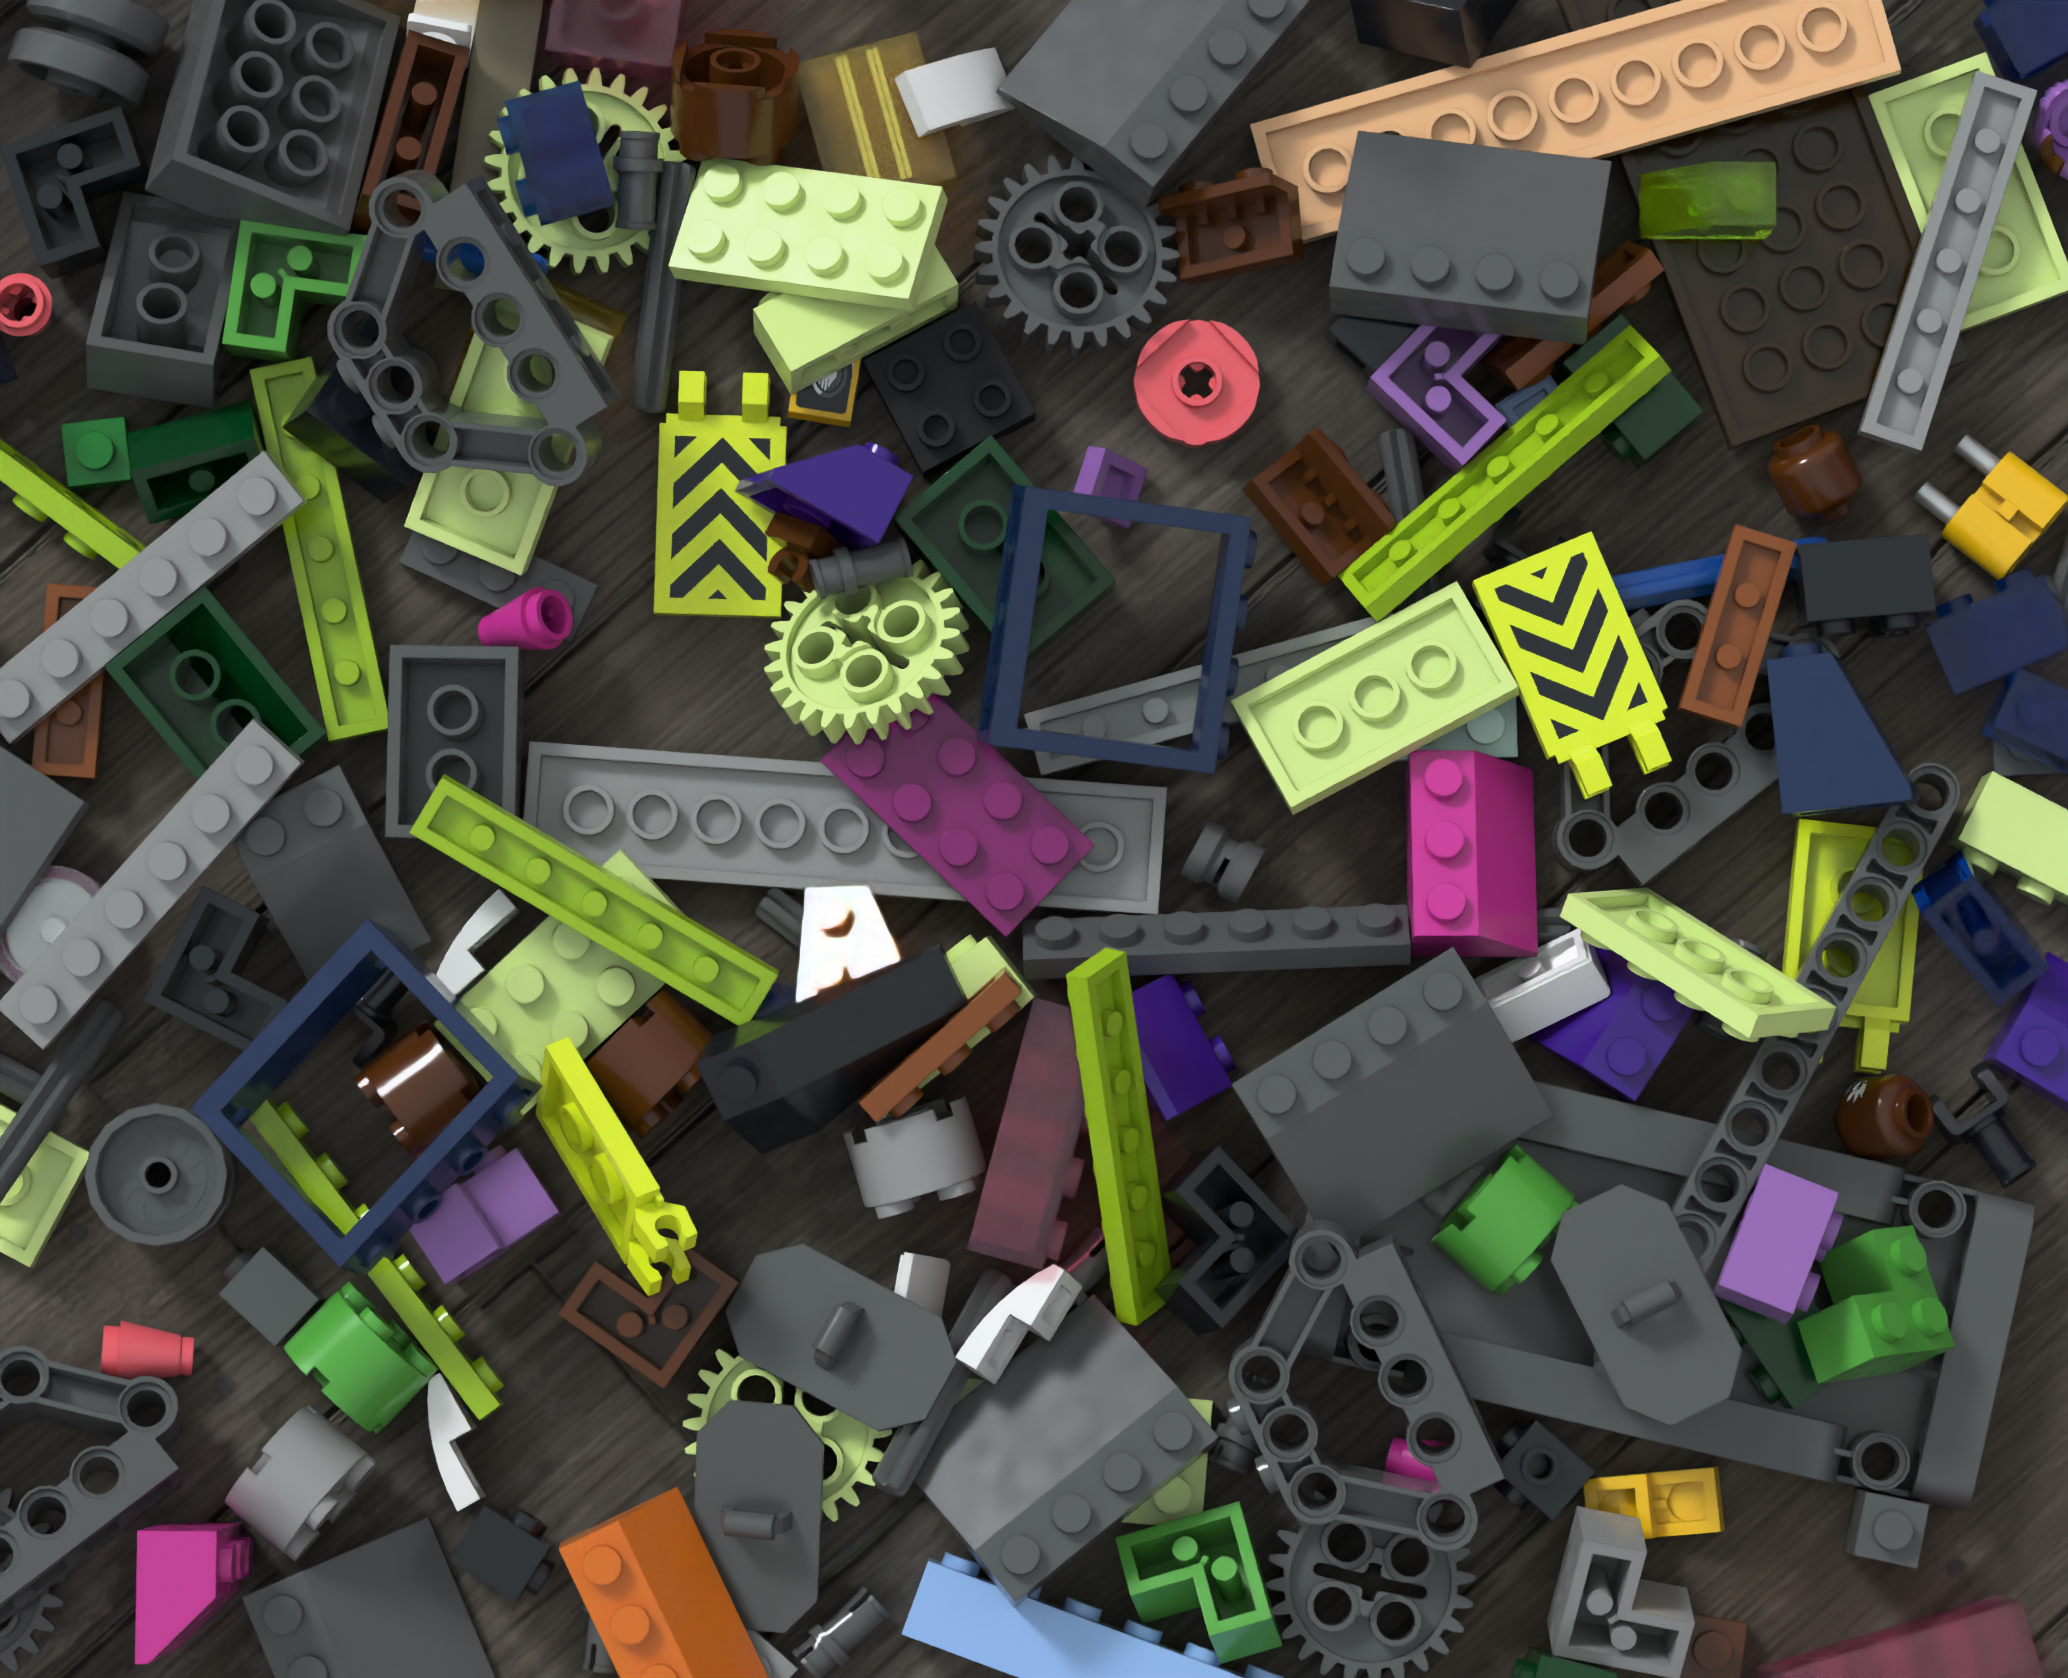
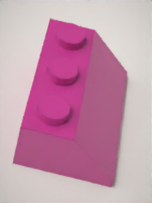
M1415 750L1409 753L1405 771L1407 897L1411 957H1437L1454 947L1459 957H1537L1533 770L1475 750Z
M164 1522L137 1531L135 1664H150L176 1652L242 1587L243 1577L252 1575L254 1562L253 1538L243 1537V1522Z

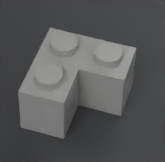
M1577 1506L1547 1617L1552 1654L1554 1656L1667 1678H1680L1695 1624L1690 1598L1686 1587L1640 1579L1647 1555L1640 1518Z

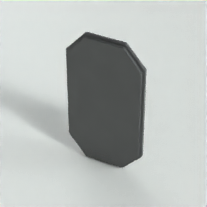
M1620 1184L1563 1212L1550 1261L1624 1408L1671 1427L1728 1399L1731 1394L1742 1349L1668 1203Z
M805 1244L756 1255L725 1310L740 1357L878 1432L926 1420L957 1365L942 1317Z
M731 1399L697 1432L694 1521L746 1630L785 1633L818 1601L824 1442L794 1405Z

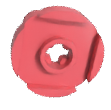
M1188 319L1168 324L1147 341L1139 354L1133 380L1137 407L1146 423L1157 434L1170 442L1182 444L1192 449L1221 443L1239 432L1255 410L1260 389L1259 368L1255 353L1243 336L1224 323L1212 320L1210 322L1203 320L1189 321ZM1190 368L1193 372L1199 373L1206 368L1212 373L1213 377L1208 382V387L1212 393L1208 397L1203 399L1200 395L1195 394L1189 398L1183 394L1181 390L1186 382L1181 374L1185 369Z

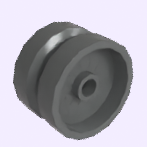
M131 0L27 1L25 6L37 22L47 28L32 26L16 32L7 62L13 68L58 90L83 99L113 107L121 106L123 109H142L152 78L141 64L131 58L147 59L160 55L170 27L165 18Z
M155 1103L128 1109L104 1126L90 1147L85 1181L90 1204L106 1227L130 1242L170 1247L197 1241L220 1225L235 1201L239 1170L236 1156L193 1110ZM160 1162L167 1165L171 1172L170 1181L164 1187L154 1186L151 1179L152 1174L159 1172L155 1164Z

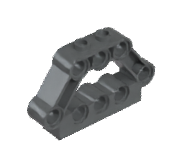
M408 170L382 181L374 189L369 200V216L372 223L346 299L332 311L327 323L328 338L332 348L339 357L337 361L338 371L346 385L357 394L362 393L375 413L372 416V423L377 434L388 447H396L411 467L424 473H437L450 466L532 474L539 481L549 486H564L576 481L598 463L602 453V438L591 417L622 396L483 176H480L465 183L450 194L435 175L424 170ZM401 189L412 192L419 200L421 214L417 222L404 218L398 210L397 196ZM428 237L438 250L436 269L441 280L448 287L458 292H464L473 305L471 323L476 335L484 343L492 347H499L508 360L507 381L511 390L520 399L529 403H535L544 419L464 411L452 403H446L437 390L438 370L435 362L427 353L417 348H411L402 335V313ZM463 243L473 244L482 252L485 259V267L481 275L473 274L463 266L460 259V250ZM498 299L511 301L517 307L520 314V324L517 330L508 329L498 321L495 314V305ZM358 311H366L376 319L379 326V335L376 341H369L359 334L356 328V315ZM533 354L547 357L553 363L555 368L553 385H545L537 381L530 369V361ZM393 366H400L412 375L414 380L412 396L402 395L393 387L391 382ZM428 421H435L447 430L450 437V445L447 451H440L428 442L426 437ZM554 434L566 436L574 443L576 448L574 464H566L554 456L551 449V439Z
M1689 599L1675 600L1662 607L1652 616L1643 607L1629 618L1658 686L1661 683L1663 669L1669 664L1673 666L1691 664L1708 610L1701 603ZM1681 618L1694 626L1697 633V641L1694 648L1679 650L1669 644L1665 636V627L1669 620ZM1771 631L1756 681L1769 685L1766 660L1783 658L1782 647L1821 643L1822 653L1831 652L1839 658L1840 655L1835 645L1829 639L1818 638L1814 632L1790 636ZM1757 703L1747 708L1742 727L1739 729L1730 727L1729 739L1723 744L1719 742L1706 743L1692 751L1682 762L1679 778L1675 782H1657L1640 792L1632 802L1629 811L1630 817L1618 827L1610 819V788L1606 792L1585 800L1568 761L1558 764L1559 822L1554 827L1551 836L1552 852L1557 862L1566 870L1582 874L1592 873L1613 860L1634 888H1639L1676 858L1685 855L1701 842L1700 839L1728 817L1731 818L1750 803L1753 797L1779 778L1775 745L1771 750L1761 751L1751 746L1745 735L1747 722L1751 718L1760 717L1768 720L1773 725L1771 703ZM1608 744L1596 748V750L1600 754L1609 776ZM1713 757L1723 763L1727 779L1722 789L1710 790L1704 788L1698 782L1695 775V767L1700 758ZM1663 796L1674 803L1677 809V820L1671 829L1661 830L1648 822L1645 815V807L1651 797ZM1587 823L1599 831L1602 845L1597 855L1584 857L1578 855L1572 849L1569 843V834L1574 825Z
M1320 1219L1309 1222L1300 1228L1292 1240L1288 1270L1254 1334L1249 1335L1238 1343L1232 1353L1228 1379L1235 1397L1227 1400L1226 1403L1240 1434L1244 1436L1252 1432L1263 1454L1254 1459L1260 1477L1270 1494L1280 1490L1294 1516L1305 1523L1322 1525L1339 1520L1419 1537L1425 1545L1434 1550L1444 1552L1458 1550L1471 1541L1477 1530L1478 1503L1475 1492L1504 1479L1505 1465L1485 1426L1482 1415L1459 1372L1455 1359L1435 1322L1425 1296L1417 1284L1393 1233L1357 1249L1348 1231L1334 1221ZM1314 1242H1329L1337 1248L1341 1260L1332 1270L1316 1271L1305 1261L1303 1253L1306 1248ZM1341 1284L1344 1285L1352 1301L1350 1314L1352 1334L1359 1343L1370 1349H1375L1380 1360L1378 1371L1380 1392L1388 1402L1396 1407L1403 1408L1408 1418L1406 1428L1408 1450L1415 1460L1432 1468L1437 1478L1434 1481L1342 1463L1329 1453H1323L1317 1441L1320 1424L1318 1412L1309 1400L1301 1395H1295L1289 1383L1291 1367L1333 1288ZM1385 1301L1395 1308L1398 1319L1389 1329L1374 1330L1368 1327L1362 1320L1361 1312L1363 1308L1370 1302ZM1259 1355L1268 1356L1279 1366L1280 1375L1272 1383L1265 1385L1256 1384L1249 1380L1245 1374L1243 1366L1246 1361ZM1401 1360H1414L1424 1368L1426 1377L1417 1387L1410 1389L1401 1388L1390 1378L1389 1371L1391 1367ZM1285 1414L1296 1415L1306 1423L1308 1432L1300 1441L1293 1443L1284 1442L1277 1438L1272 1430L1271 1425L1274 1420ZM1428 1419H1443L1451 1425L1454 1435L1445 1445L1438 1447L1429 1446L1419 1438L1417 1434L1419 1426ZM1324 1473L1333 1480L1336 1490L1328 1499L1321 1501L1312 1500L1305 1496L1300 1488L1302 1479L1308 1474ZM1439 1500H1453L1463 1509L1464 1515L1454 1526H1438L1428 1517L1427 1511L1430 1506Z
M26 1345L11 1346L0 1352V1440L2 1438V1431L13 1422H26L35 1419L118 1439L109 1447L103 1445L91 1446L81 1451L72 1462L68 1478L56 1487L51 1485L38 1486L28 1491L20 1500L17 1516L3 1527L0 1526V1550L9 1552L13 1556L11 1565L0 1573V1624L183 1486L178 1466L166 1453L178 1440L181 1432V1412L178 1398L173 1388L163 1379L154 1376H139L128 1380L50 1361L38 1349ZM21 1374H30L40 1380L38 1387L26 1396H14L6 1391L8 1383L14 1377ZM143 1405H157L165 1411L164 1417L160 1422L150 1427L138 1426L131 1421L132 1414ZM97 1471H109L119 1477L114 1488L104 1494L91 1493L84 1488V1484L88 1477ZM55 1510L66 1516L64 1525L52 1534H41L31 1528L33 1520L44 1511Z

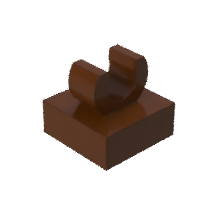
M776 511L765 531L768 537L782 547L770 560L768 573L784 585H787L791 579L792 582L807 593H811L815 589L809 560L833 556V549L844 547L823 527Z

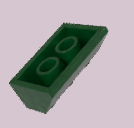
M205 585L104 666L197 780L200 779L253 719L257 718L302 760H305L327 735L322 726Z

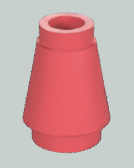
M16 273L1 279L0 330L12 336L39 335L49 327L52 319V297L47 286L39 278L26 273ZM35 304L36 309L31 316H24L20 320L23 308L27 305Z
M120 1320V1326L104 1325L100 1373L128 1380L139 1376H154L160 1379L178 1377V1375L191 1376L194 1337H181L179 1334Z

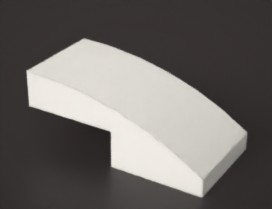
M995 48L973 51L904 71L894 79L918 138L958 124L963 127L1015 109L1013 105L996 93L997 87L1007 76Z
M500 889L490 896L467 921L450 946L436 974L458 999L488 972L473 953L521 912L505 892Z
M1055 1264L1036 1273L1010 1292L983 1318L955 1358L972 1372L995 1385L1028 1330L1050 1342L1083 1286L1064 1269Z
M443 1372L431 1377V1380L428 1382V1421L438 1468L458 1512L486 1497L455 1441L476 1429L477 1426L459 1393Z

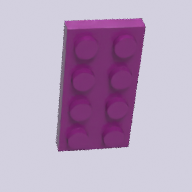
M932 693L927 698L932 706L933 713L928 715L918 709H914L909 713L911 728L908 730L903 728L897 720L889 723L887 739L881 740L875 729L870 728L867 729L862 743L856 745L847 732L821 759V763L1005 939L1095 847V844L991 745L977 740V732L937 694Z

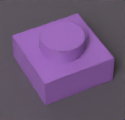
M1088 446L1074 492L1138 501L1148 468L1108 449ZM1090 515L1117 527L1129 528L1131 523L1129 520Z

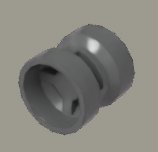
M1209 819L1179 875L1195 884L1204 881L1216 887L1219 897L1236 905L1266 849L1249 840L1240 843L1230 838L1225 827ZM1224 858L1230 860L1226 869L1221 867Z

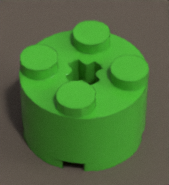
M1517 1144L1510 1147L1496 1161L1500 1168L1494 1175L1490 1173L1485 1178L1481 1176L1440 1225L1438 1229L1441 1232L1436 1234L1431 1240L1489 1292L1495 1290L1500 1296H1503L1515 1282L1520 1285L1535 1270L1545 1256L1537 1247L1541 1249L1554 1235L1557 1236L1563 1212L1579 1205L1574 1200L1575 1195Z
M348 1281L284 1345V1349L306 1376L315 1368L312 1374L324 1387L321 1391L336 1406L369 1432L373 1430L375 1434H378L431 1380V1376L439 1368L417 1347L420 1344L419 1341L399 1321L393 1317L386 1321L374 1310L377 1306L372 1299L356 1284Z

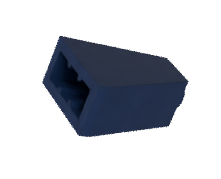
M1806 643L1782 647L1783 658L1766 660L1783 815L1792 818L1919 804V794L1916 786L1838 656L1831 652L1822 653L1821 643Z

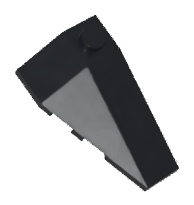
M940 943L714 1035L704 1046L696 1065L723 1120L757 1151L764 1154L822 1130L966 1006L968 999Z

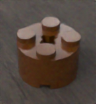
M722 29L706 32L705 43L689 49V39L679 43L671 56L670 129L675 139L679 142L680 154L694 161H705L718 157L744 159L746 162L757 166H767L778 162L781 158V149L789 145L797 134L799 57L797 52L790 47L787 55L777 49V38L766 33L743 29Z
M667 988L663 989L646 1004L649 1010L642 1017L631 1018L586 1064L624 1129L629 1134L634 1131L641 1139L655 1126L658 1127L683 1103L685 1099L677 1092L678 1089L685 1095L698 1082L701 1083L704 1080L696 1062L704 1046L714 1036Z
M426 1019L422 1020L363 1066L364 1070L354 1078L370 1102L376 1108L381 1106L394 1122L389 1128L412 1157L415 1155L419 1157L484 1088L460 1056L456 1057L449 1049L445 1051L442 1047V1044L446 1041L445 1038Z

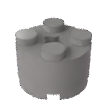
M957 1095L950 1102L951 1110H947L943 1098L913 1106L896 1120L889 1114L876 1122L877 1126L864 1129L865 1136H862L859 1125L849 1128L842 1133L865 1207H875L878 1219L894 1216L915 1208L914 1203L921 1200L920 1195L937 1191L939 1201L947 1200L976 1190V1185L982 1182L980 1174L987 1171L988 1166L966 1095Z
M308 1405L307 1408L303 1407L297 1411L261 1450L264 1454L252 1470L248 1467L230 1490L224 1503L283 1554H286L296 1562L320 1535L317 1529L327 1519L334 1523L350 1506L358 1494L355 1490L372 1472L377 1462L322 1414L316 1412Z

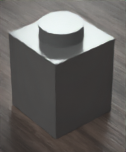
M263 1246L257 1253L249 1247L246 1248L223 1272L222 1276L229 1283L219 1293L224 1300L275 1347L283 1346L327 1299L271 1246Z
M1855 1489L1843 1552L1854 1556L1918 1568L1930 1505Z

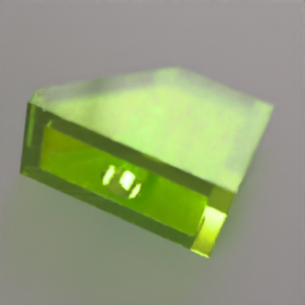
M1707 162L1641 173L1639 175V239H1767L1776 227V162Z

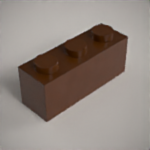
M409 30L396 67L351 223L352 228L369 232L372 223L369 216V200L374 189L382 181L408 170H424L430 174H436L471 49ZM401 189L397 196L398 210L404 218L417 222L421 214L419 200L412 192Z

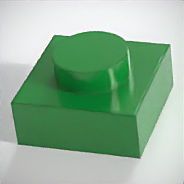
M125 417L61 424L67 483L71 490L134 483L129 463V425Z

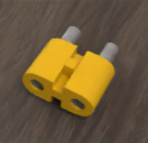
M1967 434L1956 446L1954 452L1986 476L1982 481L1981 487L1961 507L1929 482H1926L1920 488L1914 499L1946 524L1940 535L2002 583L2029 553L2033 544L2041 539L2068 505V495L2011 451L2002 459H1999Z

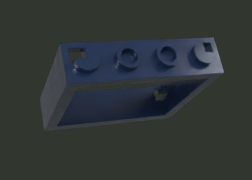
M1013 484L977 740L995 746L1215 774L1217 759H1224L1229 743V724L1222 721L1226 696H1233L1238 681L1237 658H1231L1235 632L1241 633L1243 631L1248 612L1247 596L1241 594L1244 568L1250 569L1252 567L1257 550V534L1255 531L1250 530L1252 518L1228 513ZM1048 509L1221 533L1190 749L1017 727Z
M367 918L196 1101L191 1109L340 1268L366 1276L383 1257L393 1258L399 1247L398 1240L414 1223L419 1224L427 1220L438 1210L443 1202L442 1193L458 1176L469 1174L483 1162L488 1153L487 1145L502 1129L510 1128L524 1118L520 1111L543 1086L391 929ZM390 969L485 1067L493 1078L345 1235L242 1125L376 981Z

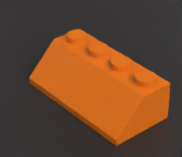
M678 1486L560 1543L559 1551L620 1678H769Z

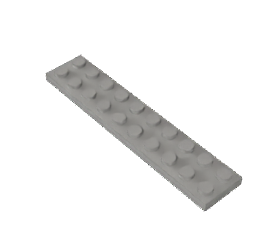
M529 741L523 820L600 866L622 847L652 880L967 902L821 762ZM1024 777L1095 844V847L1036 908L1133 915L1158 914L1167 787Z

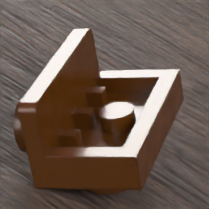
M1269 168L1244 169L1235 174V180L1219 184L1211 181L1188 182L1179 186V193L1158 198L1159 212L1175 219L1177 251L1180 252L1178 259L1179 277L1181 281L1190 285L1304 260L1298 186L1273 174V170Z
M1319 428L1309 432L1293 449L1254 477L1242 489L1322 587L1335 579L1384 535L1397 526V522L1388 511L1383 498L1366 485L1348 463L1344 451L1335 442L1330 441Z

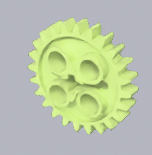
M573 68L567 69L563 74L562 88L559 89L545 75L539 79L541 94L539 99L524 88L518 92L517 98L523 109L522 114L506 107L499 113L503 122L510 128L509 132L492 130L488 134L487 139L502 150L500 154L485 156L482 159L483 166L499 171V178L493 179L487 184L493 193L502 194L504 201L500 205L507 215H511L514 220L512 224L519 235L524 233L529 237L526 246L530 252L535 253L541 247L548 250L546 260L549 263L548 269L550 270L555 268L562 257L565 256L570 258L572 275L578 276L581 274L586 259H592L598 274L604 275L608 272L610 255H614L624 268L633 264L631 245H634L648 255L650 242L648 232L650 230L615 227L618 215L619 174L616 170H613V156L620 150L621 138L619 136L594 169L593 174L600 182L597 183L591 180L585 184L575 195L561 218L556 219L551 215L552 208L577 176L578 169L571 164L572 160L581 164L591 156L610 126L616 125L620 131L659 132L658 158L674 162H683L687 159L680 154L679 150H670L668 142L675 138L670 127L661 129L657 123L666 112V105L663 104L647 111L642 105L646 99L648 88L643 86L629 97L624 94L625 75L621 73L613 80L609 88L602 86L599 68H593L587 77L586 83L581 85ZM574 111L587 115L594 127V135L590 142L579 144L566 137L562 129V120L566 113ZM536 162L545 163L555 171L558 181L554 193L539 195L529 188L526 182V170L530 164ZM595 200L602 203L607 209L609 224L605 231L592 233L580 224L578 208L581 202Z
M918 560L912 565V577H902L858 588L857 596L845 598L843 593H839L819 600L814 589L811 593L804 592L807 598L803 603L786 601L783 604L791 619L790 621L772 623L771 628L779 641L765 645V651L772 660V663L764 667V670L773 684L770 688L771 692L795 725L801 722L809 735L813 737L823 730L831 743L835 744L846 730L856 745L861 744L867 729L874 728L881 740H884L888 736L889 723L895 720L906 730L911 728L909 713L914 709H918L928 715L933 713L932 706L927 699L932 693L949 696L951 690L943 677L944 675L962 674L964 670L955 655L969 651L970 646L962 634L969 629V623L961 612L963 606L954 590L949 588L939 572L931 574L924 561Z
M718 1349L715 1354L723 1370L719 1374L705 1369L699 1371L698 1375L710 1389L707 1394H688L687 1399L694 1405L702 1408V1413L700 1417L684 1420L683 1426L699 1431L731 1399L740 1400L739 1391L741 1384L746 1378L753 1375L764 1376L770 1380L775 1388L774 1403L784 1404V1380L743 1359L740 1355L735 1358L728 1352ZM796 1387L794 1406L824 1444L833 1449L837 1457L835 1472L828 1478L823 1479L822 1510L829 1519L835 1522L839 1519L835 1501L840 1497L855 1507L861 1503L857 1492L853 1488L856 1481L875 1486V1483L872 1481L873 1474L866 1468L868 1461L880 1462L885 1452L873 1446L874 1439L892 1435L893 1429L878 1432L838 1409L826 1415L815 1414L804 1403V1391ZM696 1442L685 1448L686 1454L696 1455Z

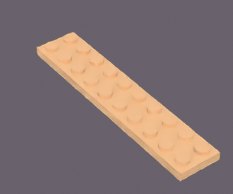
M1681 0L1479 58L1470 69L1456 65L1256 122L1250 124L1262 168H1269L1273 170V174L1298 186L1303 244L1338 233L1358 130L1600 160L1895 76L1901 73V67L1882 0Z

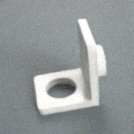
M416 0L414 13H410L408 16L406 38L409 30L472 49L480 0ZM470 50V53H469V57H468V61H467V64H466V68H468V63H469V58H470L471 50Z

